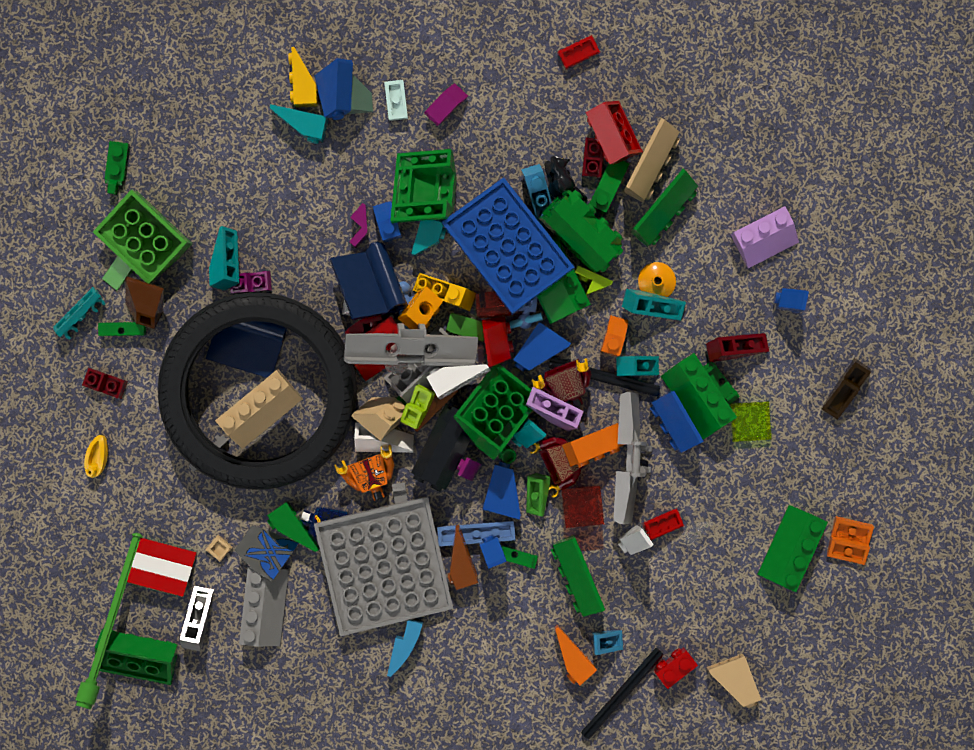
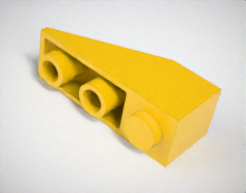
M291 47L292 53H288L289 65H292V72H289L290 84H293V91H290L291 103L294 102L296 108L319 107L317 85L295 47Z
M419 273L413 291L417 292L427 286L444 303L467 311L471 310L476 293L467 288Z

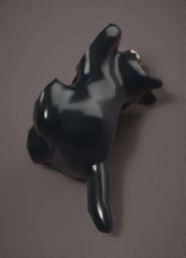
M552 156L551 161H545V170L552 178L548 185L549 193L557 198L564 191L569 190L573 192L576 190L583 196V200L588 199L575 186L573 178L566 170V165L570 159Z

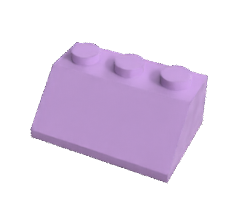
M785 206L731 234L747 268L799 243L794 222Z

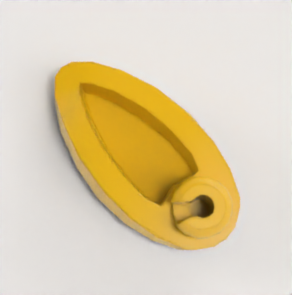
M98 435L93 439L85 454V473L91 478L99 476L107 463L108 446L107 439L103 435Z

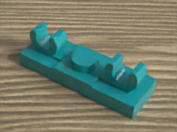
M92 287L53 327L59 337L64 334L70 340L71 336L68 334V331L72 329L78 332L74 324L86 317L88 309L91 307L94 312H98V309L94 306L95 303L100 302L102 305H105L103 298H101L96 288Z

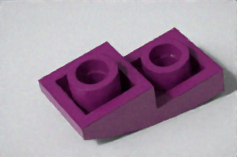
M270 271L239 273V284L230 288L231 294L271 291Z
M468 457L466 460L461 459L457 470H459L458 475L473 481L482 464Z

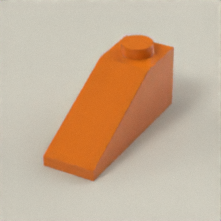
M556 625L555 631L568 672L566 676L573 684L577 682L581 686L597 671V668L564 631Z

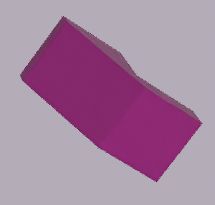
M454 83L430 105L424 114L439 126L451 115L456 107L467 99L468 95Z
M364 203L350 217L361 227L349 241L356 249L369 235L367 207Z

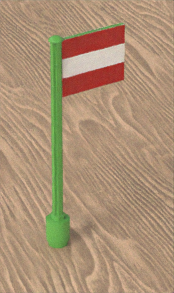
M139 533L132 534L133 538L88 679L80 683L75 706L91 709L92 705H95L100 686H97L96 680L126 584L131 583L184 597L197 552L144 539Z

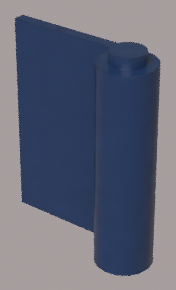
M373 242L369 245L366 252L331 257L329 259L352 320L399 312L408 306L384 243Z
M261 321L235 324L222 330L212 338L205 359L267 378L275 370L287 328Z

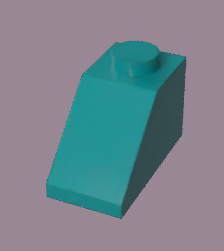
M436 220L420 221L411 253L413 256H417L439 244L440 239L444 240L447 230L443 227L442 222Z
M659 356L616 357L617 376L659 375Z

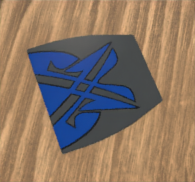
M252 525L235 548V552L254 571L273 581L299 543Z

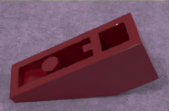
M765 333L717 337L706 343L710 362L726 361L769 352Z

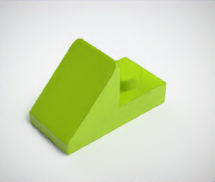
M577 266L575 270L579 281L587 283V281L591 282L586 295L612 285V280L585 268Z

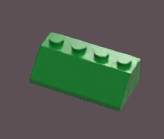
M682 169L630 232L647 247L650 244L655 245L661 238L658 234L662 229L667 231L673 223L671 221L672 217L675 214L679 216L686 208L683 204L687 199L691 202L696 196L697 192L695 190L698 185L686 170Z
M556 236L552 237L554 242L558 245V247L567 257L560 240ZM574 270L537 296L550 324L591 305Z
M695 353L661 375L669 390L675 391L703 440L737 418Z
M788 505L757 575L797 592L828 522Z
M572 535L552 543L554 548L550 550L554 559H559L561 566L558 569L562 578H567L569 584L565 586L569 595H574L576 602H573L576 612H581L584 617L605 611L575 536Z
M104 629L101 630L95 645V655ZM112 630L99 671L171 685L178 655V644Z

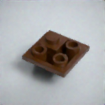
M126 277L125 304L136 324L155 329L163 313L164 288Z

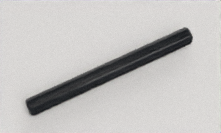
M551 357L549 368L554 369L569 363V361ZM589 367L592 373V380L652 396L659 395L660 386L625 376H617L614 373Z
M655 648L582 730L581 733L586 739H590L663 657L664 654L658 648Z

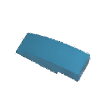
M408 620L404 637L396 636L387 676L391 677L409 657L420 635L423 625L422 621Z

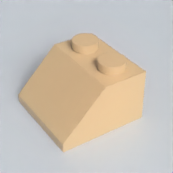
M372 397L355 411L351 417L381 441L400 424L405 405L395 397Z

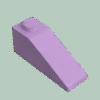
M532 387L526 406L551 424L566 431L577 429L583 414L582 410L535 387Z

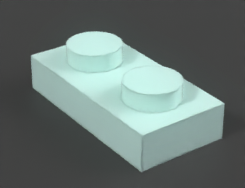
M404 81L384 82L389 121L408 119Z

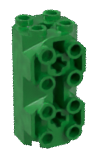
M564 191L562 193L564 197L561 200L557 197L543 211V216H540L539 219L591 272H604L610 266L609 262L613 257L617 258L623 252L621 248L623 237L617 231L613 232L609 228L610 224L603 217L600 219L595 217V208L590 204H586L582 200L583 196L578 191Z

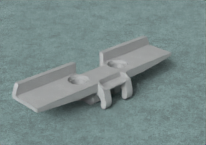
M397 323L398 334L364 333L346 334L344 361L348 364L398 365V363L421 364V366H469L476 364L478 337L426 334L425 324H418V329H405L403 323ZM389 343H395L391 346L390 350H386V346ZM434 344L435 349L432 352L426 351V345Z
M633 392L620 394L618 444L627 445L626 472L616 471L613 521L619 524L632 523L637 492V478L645 477L646 473H651V467L640 465L641 452L652 451V446L647 445V442L639 441V393Z

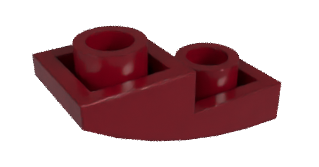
M585 137L582 176L601 177L603 149L595 138Z
M382 315L361 319L345 331V335L366 333L364 325H368V328L377 326L379 322L383 321Z
M88 367L82 386L122 399L128 381Z

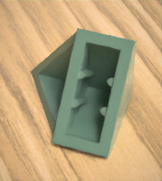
M352 74L351 111L347 114L373 112L372 93Z

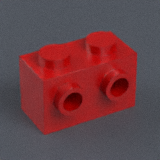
M683 647L673 651L668 660L659 662L653 671L665 687L669 689L698 665Z

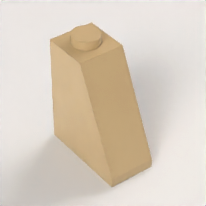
M743 654L706 667L707 671L743 707L750 708L756 706L758 701H761L747 660Z

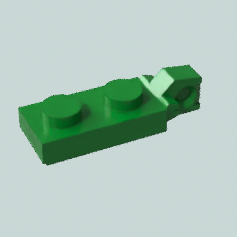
M109 141L104 179L105 184H108L107 193L111 195H117L118 185L123 186V182H125L129 143Z

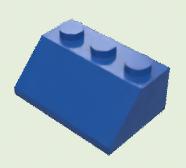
M670 391L650 403L652 405L650 411L655 418L659 417L662 422L659 426L664 434H669L671 438L669 443L674 451L678 450V452L682 453L704 442L675 391Z

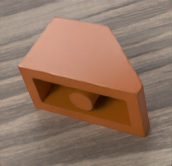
M610 315L600 352L616 357L620 356L629 320Z

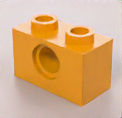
M425 286L417 291L398 319L409 329H418V324H425L427 329L430 325L429 320L439 313V306L443 301Z

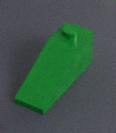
M622 161L617 164H608L589 203L595 208L596 212L603 215L606 214L628 169L629 163Z
M289 502L284 503L267 515L269 518L267 522L273 530L276 529L278 532L314 552L320 550L319 545Z

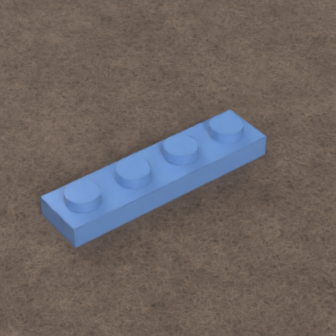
M514 521L460 525L466 544L483 542L482 538L493 535V537L498 536L499 541L515 540ZM456 525L437 527L439 546L453 545Z

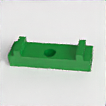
M136 322L98 323V336L146 335V326L136 324ZM121 328H124L123 334L120 333Z
M709 362L703 366L729 405L740 397L715 363ZM720 378H723L725 381L723 385L719 384Z
M502 546L508 562L535 569L537 555ZM516 551L518 555L517 557H512L511 553Z

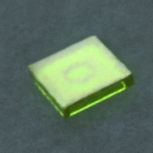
M769 401L730 404L731 409L737 416L731 422L732 442L772 440Z

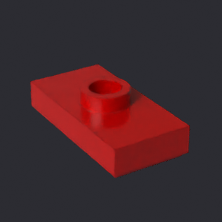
M590 35L559 50L557 53L566 70L600 54V50L593 36Z
M675 508L643 522L642 526L649 539L654 540L683 527L684 524L678 509Z

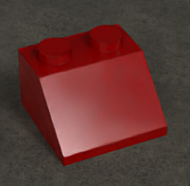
M505 317L482 320L488 367L510 359V352H514L512 340L508 341L507 335L511 333L510 322H506Z

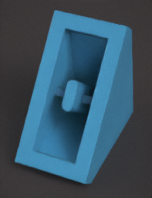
M622 630L592 632L595 655L623 650Z

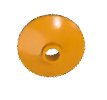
M653 262L641 270L638 277V286L640 291L668 297L675 289L676 277L668 265L661 262ZM656 277H659L661 279L660 284H656L654 282V279Z

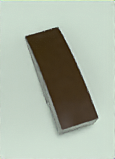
M854 358L821 409L838 420L860 391V387L870 375L871 369Z

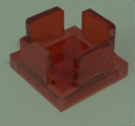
M494 291L485 292V308H480L479 294H475L477 319L515 316L516 312L512 315Z
M600 485L561 489L565 528L604 524Z

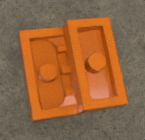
M835 516L827 557L865 565L870 550L869 543L874 529L873 524Z

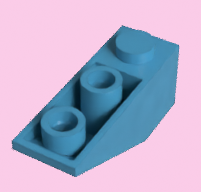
M540 164L521 169L535 217L543 227H546L539 218L543 216V211L552 201L543 169Z

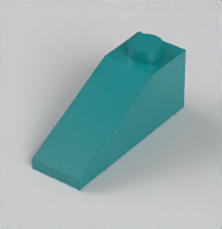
M270 104L271 111L300 135L307 138V142L318 144V141H324L328 118L322 115Z
M221 226L209 267L210 287L225 291L239 284L238 237L236 230Z
M627 288L622 303L624 309L634 314L674 320L682 319L686 305L685 301Z
M526 418L514 434L512 441L519 447L523 445L528 448L543 439L547 434Z

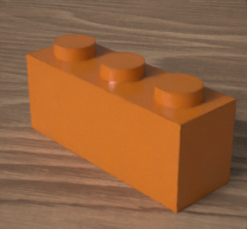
M616 423L563 444L562 447L570 467L578 465L580 468L590 464L588 460L592 458L594 461L604 458V453L609 452L611 455L621 451L620 447L626 444H618L619 424Z

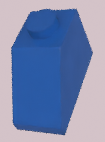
M391 201L373 206L384 243L402 238L398 223L390 222Z
M782 288L779 289V292L775 293L773 303H776L777 309L799 313L806 309L809 291Z
M493 535L482 538L483 542L480 543V547L488 569L507 562L498 536L493 537Z

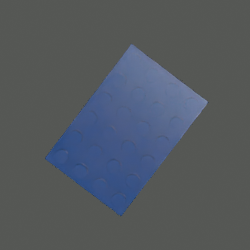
M504 177L442 221L443 227L512 315L575 268Z

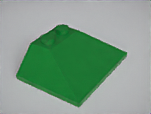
M452 149L397 153L391 223L447 219L454 211L457 179Z

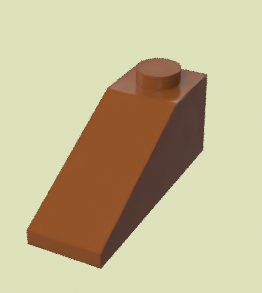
M460 525L455 526L450 573H448L449 582L451 585L454 584L456 590L478 583V575Z

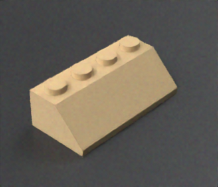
M660 119L623 193L641 202H644L645 199H650L654 191L651 188L654 181L658 183L663 174L660 169L663 165L667 166L671 155H669L671 148L675 149L680 141V138L677 137L680 132L665 119Z
M277 369L215 421L243 449L303 400V398L280 370Z

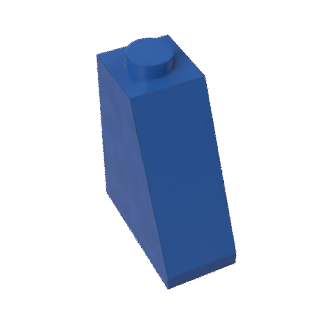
M337 58L314 75L325 118L340 120L351 111L352 60Z
M539 322L513 359L516 362L514 366L523 372L525 369L530 371L568 348L571 343Z
M499 462V465H494L483 510L520 520L521 514L514 470L510 468V464Z

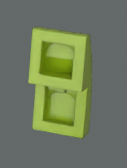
M420 384L416 385L410 403L405 405L400 422L418 429L429 410L435 392Z

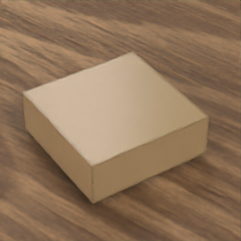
M217 535L206 548V551L221 562L233 546Z

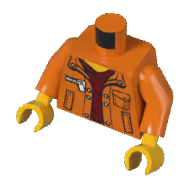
M389 445L388 451H384L381 446L380 454L346 466L344 460L341 461L343 467L338 468L336 464L334 465L336 472L342 476L349 486L362 493L371 491L374 501L385 497L381 486L389 483L395 467L391 445Z

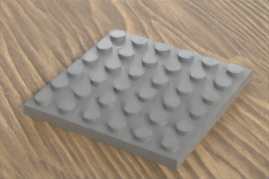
M428 496L314 523L340 637L453 609Z

